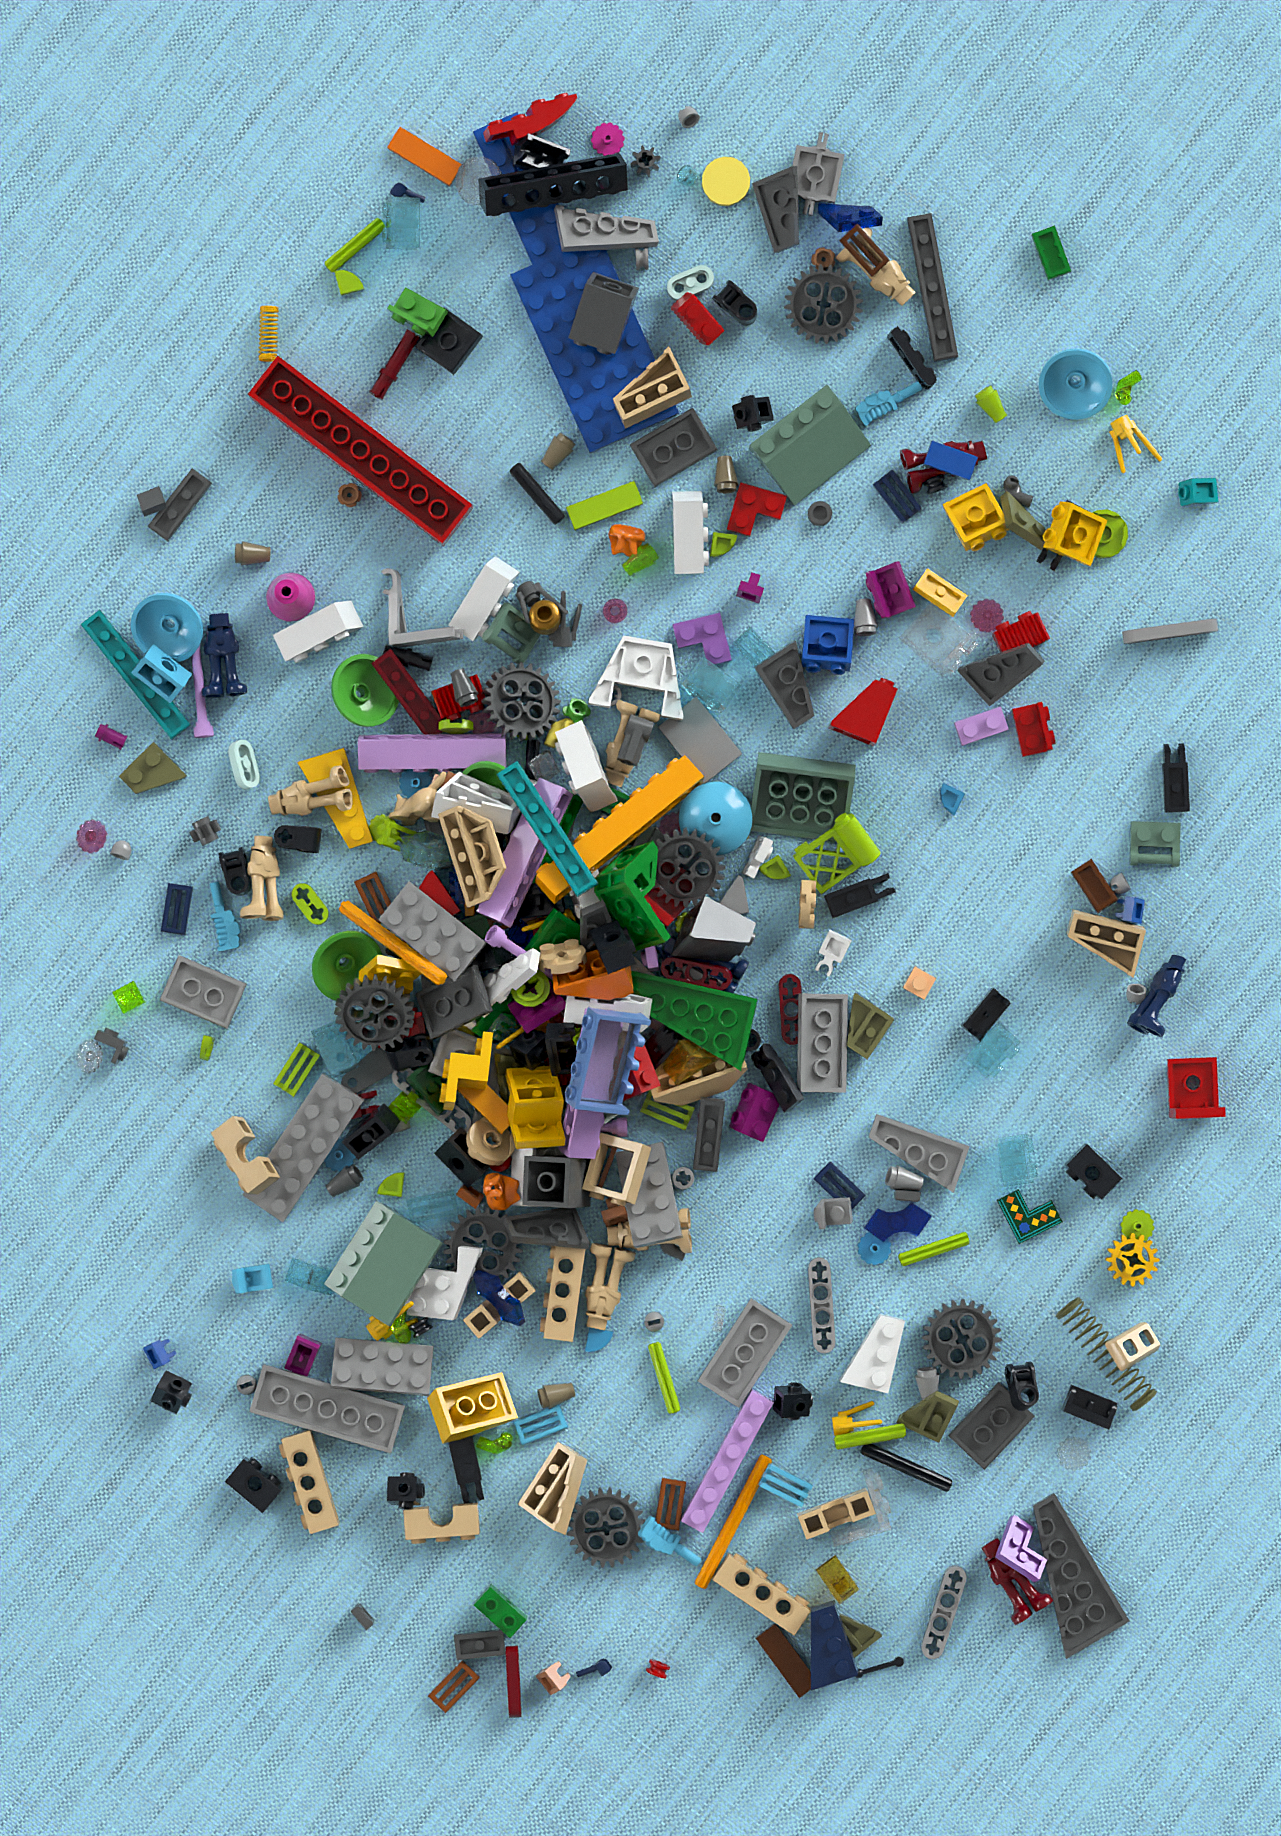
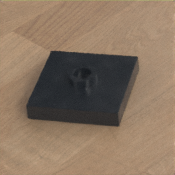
M447 310L448 313L435 335L432 337L425 333L415 347L454 375L482 339L483 335Z

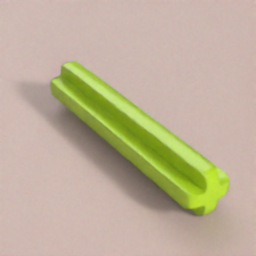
M380 218L374 219L328 258L324 263L327 269L333 273L386 228Z
M962 1232L900 1253L898 1255L899 1261L902 1266H907L969 1245V1237L966 1232Z
M654 1342L648 1345V1349L669 1414L680 1411V1405L660 1342Z
M901 1423L836 1435L834 1437V1444L836 1449L839 1450L904 1438L906 1436V1428Z

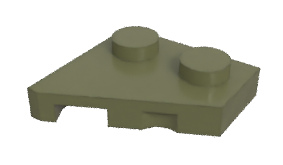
M935 1391L900 1414L896 1423H903L906 1428L939 1443L958 1406L959 1400Z

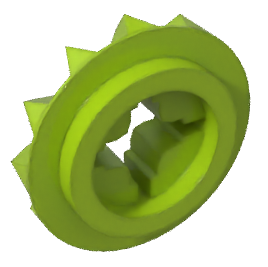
M537 969V973L526 981L530 985L536 983L534 988L537 995L532 992L524 994L526 990L525 984L517 990L511 989V994L516 1002L524 1007H536L543 1003L549 995L550 983L547 976Z

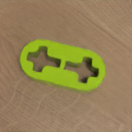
M305 883L297 884L292 890L293 901L311 923L316 925L325 923L329 917L326 905L311 886ZM299 888L309 890L307 897L310 899V903L307 904L304 899H297L299 895L297 890ZM312 904L318 910L321 908L324 910L322 920L318 918L312 919L311 916L314 914L310 908Z

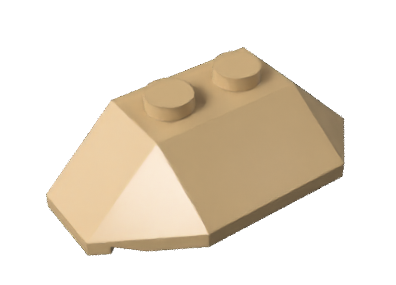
M456 806L439 813V820L467 908L489 900L506 870L505 861L492 821L461 806Z
M698 1045L669 1055L655 1070L661 1086L652 1089L651 1093L656 1102L683 1106L701 1100V1097H709L729 1090L748 1068L744 1060L741 1072Z

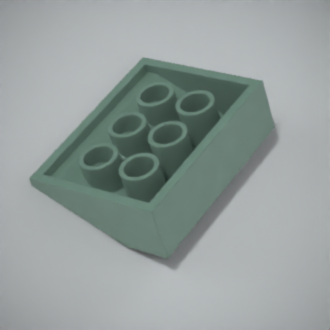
M825 385L752 442L749 449L795 506L868 449L871 444L828 385Z
M758 752L751 803L752 827L750 831L817 839L833 828L835 819L843 813L850 814L856 765ZM833 836L827 840L837 842Z
M376 1201L324 1285L391 1327L443 1243L389 1206Z

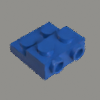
M806 615L802 667L811 673L820 672L821 669L831 670V673L835 675H842L845 671L850 672L854 619Z

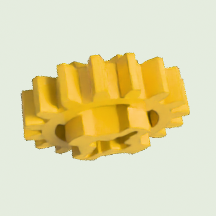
M1130 1233L1129 1239H1127L1122 1234L1120 1235L1121 1242L1112 1241L1115 1245L1114 1249L1107 1248V1251L1112 1253L1111 1257L1105 1258V1261L1111 1262L1107 1270H1114L1115 1273L1112 1278L1117 1279L1121 1277L1120 1283L1123 1285L1127 1280H1129L1132 1287L1135 1286V1281L1137 1280L1143 1285V1278L1146 1277L1151 1280L1150 1271L1158 1270L1153 1266L1154 1262L1160 1261L1159 1258L1153 1256L1158 1249L1150 1248L1151 1240L1143 1242L1144 1235H1140L1138 1239H1135V1234ZM1134 1243L1131 1249L1126 1251L1120 1250L1124 1245ZM1143 1247L1148 1254V1261L1144 1260L1142 1256ZM1136 1253L1135 1258L1142 1262V1264L1132 1263L1129 1266L1130 1262L1126 1260L1127 1258L1122 1257V1255L1133 1256ZM1116 1258L1121 1259L1123 1264L1122 1272L1117 1266ZM1145 1269L1141 1274L1131 1276L1135 1270Z

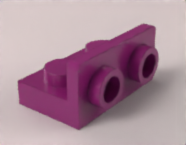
M550 980V992L543 1003L536 1007H524L513 1000L507 1005L518 1024L526 1033H529L565 1009L566 1002L560 995L555 994ZM534 987L525 992L535 993V995H537Z

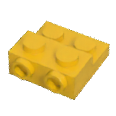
M987 483L943 504V508L954 526L955 533L965 551L970 549L978 551L984 547L986 541L992 538L1000 540L1007 535L1006 531L1009 529L1006 528L1003 511Z
M1060 501L1059 505H1056L1052 510L1051 516L1054 519L1051 527L1046 529L1043 534V540L1045 541L1043 547L1081 564L1091 566L1108 520L1073 503Z
M376 955L359 971V980L363 982L364 975H367L369 980H373L374 974H377L379 981H382L383 977L387 976V983L390 984L393 980H396L395 987L404 986L402 994H407L413 991V981L421 973L402 959Z

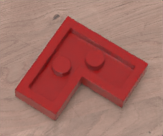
M740 482L727 530L750 537L756 514L780 520L787 495Z

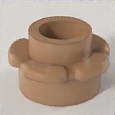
M821 247L812 255L811 261L817 270L819 264H822L824 271L828 269L830 264L832 268L835 265V254L831 249ZM825 257L826 261L823 262L821 258Z
M353 483L344 484L338 490V501L342 505L345 504L346 507H354L361 500V491ZM348 493H351L352 496H351V497H347V494H348Z

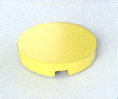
M733 157L714 159L706 166L702 175L704 193L711 202L719 206L735 205L744 199L749 191L750 175L748 169L741 161Z

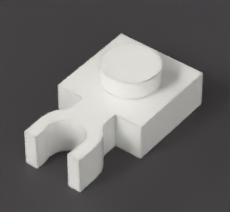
M760 835L758 836L748 856L750 859L742 871L743 874L755 878L760 864L767 860L773 851L772 840Z
M829 930L819 951L825 957L819 961L815 970L819 971L820 966L826 964L829 967L827 976L830 977L834 968V960L839 963L842 962L852 940Z

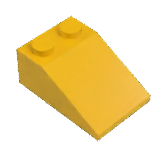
M502 1372L439 1387L427 1397L442 1444L475 1435L518 1418Z

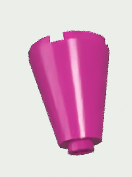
M285 573L276 577L269 585L266 594L267 605L277 618L287 622L299 621L312 611L315 603V591L310 581L304 576L297 573ZM291 590L289 596H284L287 591Z

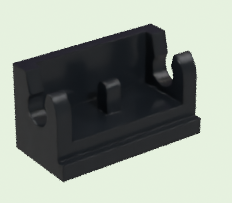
M528 133L515 144L513 166L528 170L561 164L570 156L571 149Z
M531 884L516 918L548 916L553 908L561 913H565L564 897L554 904L537 884Z
M994 987L991 988L962 1023L961 1027L980 1041L1011 1004L1010 1001L1003 997Z
M574 1022L547 1023L545 1043L552 1076L571 1074V1067H566V1065L575 1062L577 1054L576 1045L573 1041V1037L576 1035Z
M664 1024L644 1044L655 1070L684 1039L681 1034Z
M1071 1385L1061 1410L1109 1430L1118 1406L1114 1401Z

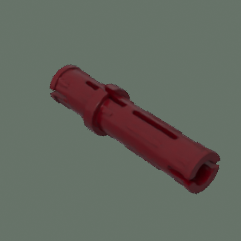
M408 329L405 331L384 368L380 369V375L369 391L370 394L383 400L391 384L398 379L397 374L420 339L418 335Z

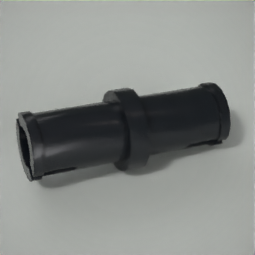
M388 644L385 645L383 654L391 648L404 667L408 668L409 665L430 671L433 656L413 652L411 648L406 650Z

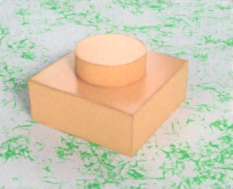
M914 966L903 988L925 1000L936 978Z

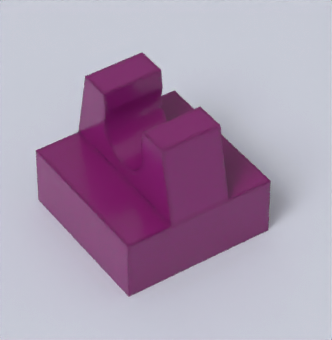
M751 572L748 582L741 580L736 596L759 604L764 591L763 587L758 586L761 575Z

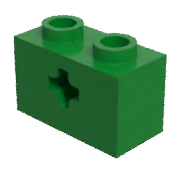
M492 1584L474 1602V1606L509 1638L527 1620V1615Z

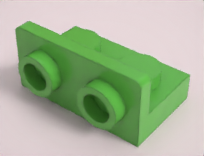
M406 287L394 306L389 304L387 308L393 314L391 318L402 325L407 322L412 325L411 329L419 335L424 336L427 333L432 337L448 313L443 307Z

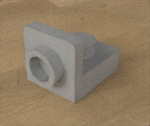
M850 1197L820 1200L814 1208V1220L818 1222L819 1229H825L827 1225L851 1224L853 1222Z

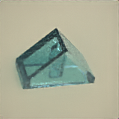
M292 1257L285 1281L306 1290L331 1296L333 1294V1290L324 1285L332 1269Z

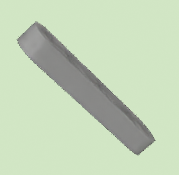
M1206 619L1123 631L1122 635L1124 644L1217 632L1218 625L1217 619Z
M410 1068L404 1071H400L401 1073L408 1071V1076L414 1072ZM394 1071L392 1080L399 1089L454 1133L458 1130L455 1128L456 1122L450 1119L449 1123L444 1120L451 1114V1110H448L444 1115L437 1116L424 1100L416 1097L413 1087L411 1092L406 1089L410 1086L408 1083L403 1081L400 1084L398 1082L399 1076L397 1073L399 1071ZM454 1105V1109L458 1111L454 1115L459 1119L462 1117L467 1119L465 1121L467 1127L464 1130L468 1132L472 1123L471 1118L457 1105Z
M817 1257L808 1264L813 1345L818 1352L829 1353L835 1347L831 1269L826 1259ZM818 1261L821 1262L822 1266H826V1270L822 1271V1279L827 1278V1283H812L813 1278L818 1279L817 1272L812 1271V1267L816 1266ZM818 1286H824L828 1290V1295L823 1300H818L814 1297V1290ZM822 1310L828 1312L830 1316L829 1321L823 1325L817 1323L815 1319L816 1314ZM831 1327V1332L826 1331V1338L831 1340V1344H827V1348L822 1349L821 1345H817V1340L822 1338L821 1331L816 1333V1328L825 1329Z
M957 1565L949 1566L944 1572L921 1643V1650L925 1657L929 1659L939 1658L944 1651L966 1583V1573ZM955 1570L959 1571V1576L962 1577L961 1581L956 1580L954 1585L955 1589H959L958 1593L951 1589H944L945 1584L950 1587L952 1579L948 1576L950 1573L954 1574ZM948 1593L954 1596L955 1601L951 1607L942 1606L940 1601L944 1594ZM943 1617L946 1619L947 1626L944 1630L938 1631L933 1627V1621L936 1618ZM930 1631L936 1635L943 1636L942 1640L937 1637L936 1646L939 1647V1650H934L932 1654L929 1653V1649L926 1647V1644H931L934 1638L932 1635L929 1636Z

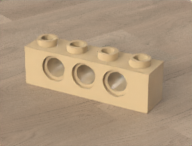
M551 1246L550 1259H554L553 1269L548 1268L546 1283H551L550 1293L544 1294L543 1307L547 1308L546 1318L541 1317L539 1331L544 1332L543 1338L573 1342L585 1249ZM562 1259H569L573 1263V1269L570 1272L565 1273L559 1269V1262ZM560 1283L567 1284L570 1289L569 1294L565 1297H560L556 1294L555 1288ZM554 1309H564L566 1318L563 1321H556L552 1317Z
M312 1430L283 1437L279 1449L282 1458H287L289 1468H286L288 1479L290 1482L295 1483L297 1491L293 1492L297 1506H302L304 1515L300 1517L304 1530L309 1529V1533L313 1534L338 1526L340 1521ZM298 1452L305 1453L308 1458L307 1463L304 1465L297 1464L294 1459L295 1454ZM304 1476H311L314 1479L315 1486L308 1489L302 1485V1478ZM313 1499L319 1500L322 1504V1510L313 1512L309 1508V1502Z
M728 1553L713 1575L712 1580L795 1636L811 1612L807 1606L809 1602L798 1594L795 1598L787 1593L788 1588L779 1581L772 1583L766 1579L768 1574L760 1568L756 1567L753 1570L747 1566L746 1563L748 1561L741 1555L735 1553L733 1556ZM738 1573H747L749 1581L746 1584H738L735 1580ZM758 1587H768L770 1590L769 1595L766 1598H759L756 1595ZM780 1600H787L790 1603V1608L786 1612H780L776 1609V1605Z

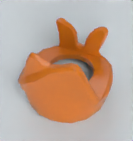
M615 524L611 526L608 532L613 555L621 552L628 557L636 555L637 549L642 542H645L646 538L643 530L628 525Z
M490 1173L485 1176L483 1192L486 1195L487 1203L491 1210H506L520 1200V1196L517 1193L518 1180L499 1173Z

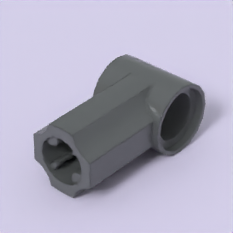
M633 714L630 715L617 760L629 766L638 765L654 722Z

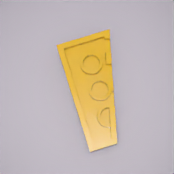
M345 748L297 762L309 783L330 777V770L334 766H342L349 779L348 786L332 788L317 792L316 794L317 796H323L340 790L350 789L353 800L350 810L343 812L338 809L337 805H327L324 808L349 849L373 842Z

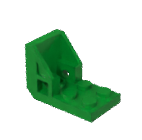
M653 841L621 851L595 877L598 885L594 887V893L600 901H604L613 921L618 920L621 928H627L636 951L665 943L671 937L651 905L644 898L655 886L658 848Z

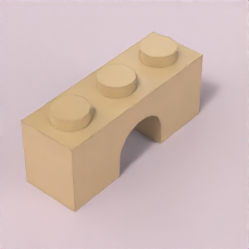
M232 1116L211 1132L215 1139L213 1141L215 1147L220 1152H223L227 1159L226 1165L236 1174L239 1179L238 1184L245 1193L258 1195L280 1178L268 1157L257 1156L250 1162L246 1158V1146L256 1137L244 1117Z
M519 1271L468 1314L463 1321L479 1339L503 1317L533 1294L536 1289L523 1273Z
M863 1488L799 1512L797 1516L807 1540L829 1532L830 1529L838 1525L855 1522L876 1513L867 1489Z
M478 1502L453 1504V1518L444 1525H439L432 1521L429 1506L403 1510L405 1540H411V1544L426 1543L427 1538H436V1542L450 1541V1537L460 1536V1540L475 1539V1535L480 1534Z

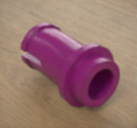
M100 724L95 734L98 741L101 742L103 740L121 750L128 736L109 728L108 724Z

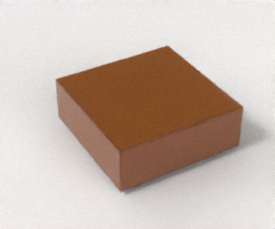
M464 1184L456 1193L458 1197L475 1209L485 1197L472 1186L467 1188Z

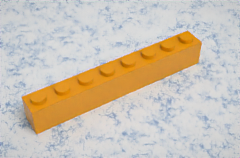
M685 755L679 760L677 758L673 759L666 766L667 770L662 774H654L648 780L647 786L643 789L637 788L631 793L630 799L626 803L622 804L621 802L611 810L612 814L606 819L600 818L593 824V829L589 833L585 834L583 832L574 840L573 846L591 873H594L684 800L694 788L702 785L704 775ZM554 861L550 864L544 863L536 871L535 883L554 904L572 890Z

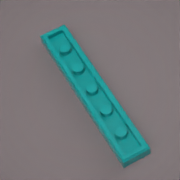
M100 609L80 624L171 740L191 726L173 701L169 703L131 673L140 659Z
M518 761L497 774L498 778L577 898L597 886L598 882Z

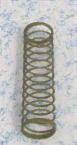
M1077 1297L1064 1306L1056 1314L1057 1319L1063 1318L1081 1304L1077 1311L1063 1323L1064 1326L1078 1315L1088 1311L1069 1333L1094 1318L1092 1323L1075 1338L1077 1341L1087 1332L1100 1326L1095 1334L1081 1346L1083 1348L1097 1337L1106 1333L1105 1337L1087 1353L1089 1356L1109 1341L1106 1340L1104 1342L1109 1332L1099 1333L1103 1324L1091 1327L1096 1321V1316L1086 1319L1090 1309L1080 1311L1084 1302L1080 1297ZM1106 1349L1098 1358H1096L1093 1361V1363H1096L1099 1359L1108 1354L1109 1351ZM1111 1358L1107 1363H1105L1101 1368H1099V1370L1104 1369L1107 1365L1112 1363L1114 1361L1113 1358ZM1116 1366L1109 1374H1107L1105 1378H1108L1111 1374L1119 1369L1118 1366ZM1130 1367L1111 1385H1115L1128 1374L1137 1371L1131 1380L1118 1390V1393H1120L1130 1384L1143 1378L1141 1383L1124 1398V1400H1127L1140 1389L1149 1386L1146 1392L1130 1405L1132 1411H1136L1149 1402L1156 1395L1157 1391L1151 1389L1152 1384L1150 1383L1141 1386L1145 1381V1376L1136 1378L1139 1369L1136 1368L1129 1371Z

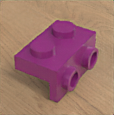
M899 561L865 573L867 588L872 592L875 599V610L882 619L893 617L916 607Z
M748 1083L741 1094V1100L736 1111L732 1114L729 1128L764 1142L779 1108V1103L774 1094Z

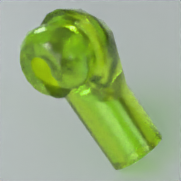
M1137 370L1123 377L1117 383L1115 396L1121 405H1127L1132 401L1130 396L1131 388L1142 380Z
M407 1312L396 1318L391 1325V1331L397 1341L405 1344L412 1337L411 1331L405 1323Z
M508 1432L501 1433V1436L493 1441L480 1436L476 1447L492 1454H499L512 1446L513 1437Z

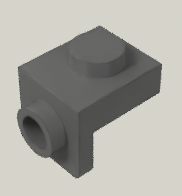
M105 1027L104 1031L97 1030L94 1039L116 1048L111 1063L118 1064L119 1060L124 1061L129 1048L125 1047L128 1041L118 1038V1032Z

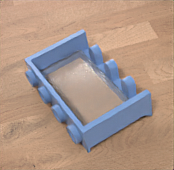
M587 1008V1012L582 1019L583 1029L581 1038L578 1039L576 1045V1059L571 1066L570 1084L565 1091L566 1102L570 1106L578 1110L629 1115L630 1110L622 1105L624 1094L633 1093V1085L628 1081L630 1070L637 1071L639 1069V1062L634 1058V1052L636 1047H643L645 1044L644 1037L639 1034L641 1025L650 1026L651 1020L641 1012L636 1014Z

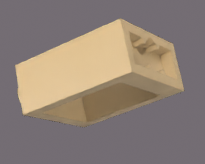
M600 1133V1147L596 1151L595 1159L590 1160L582 1189L590 1192L589 1197L603 1201L605 1196L612 1198L611 1203L625 1207L626 1202L635 1205L651 1147ZM608 1146L634 1153L622 1193L597 1187Z

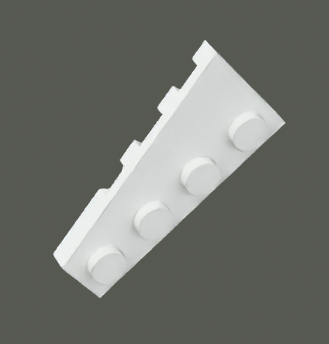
M532 948L482 978L491 1006L496 1002L501 1004L507 999L512 988L517 990L537 973L540 958L539 951ZM474 1020L464 1026L472 1029L476 1025V1021Z

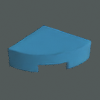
M943 783L940 791L942 804L950 814L955 816L965 793Z
M589 1327L585 1352H594L605 1347L611 1340L614 1331Z

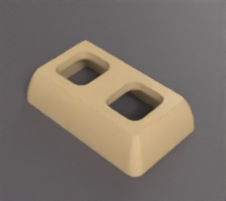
M1141 1322L1107 1341L1105 1346L1119 1370L1124 1371L1155 1353L1160 1347V1342L1149 1324ZM1141 1331L1146 1335L1151 1344L1150 1346L1146 1347L1139 1337ZM1124 1341H1131L1136 1350L1135 1355L1129 1356L1123 1347Z

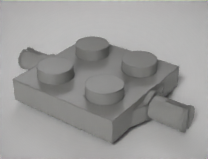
M823 132L818 133L816 146H796L792 165L797 166L798 197L805 200L802 214L807 215L808 206H810L808 216H813L815 202L823 201L835 204L845 155L832 152L826 148L829 134L825 133L823 142H821Z

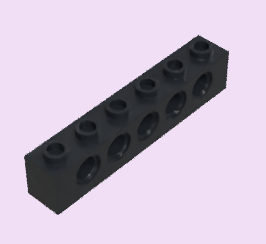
M616 153L479 178L480 206L486 216H499L507 212H522L525 209L534 207L543 208L556 203H570L573 200L583 198L592 199L599 195L617 194L628 190L627 164L621 154Z

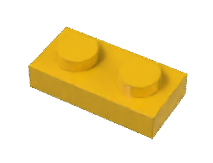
M928 568L913 588L916 593L952 617H954L968 596Z

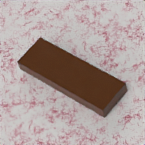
M776 1623L755 1637L799 1698L811 1690V1671Z

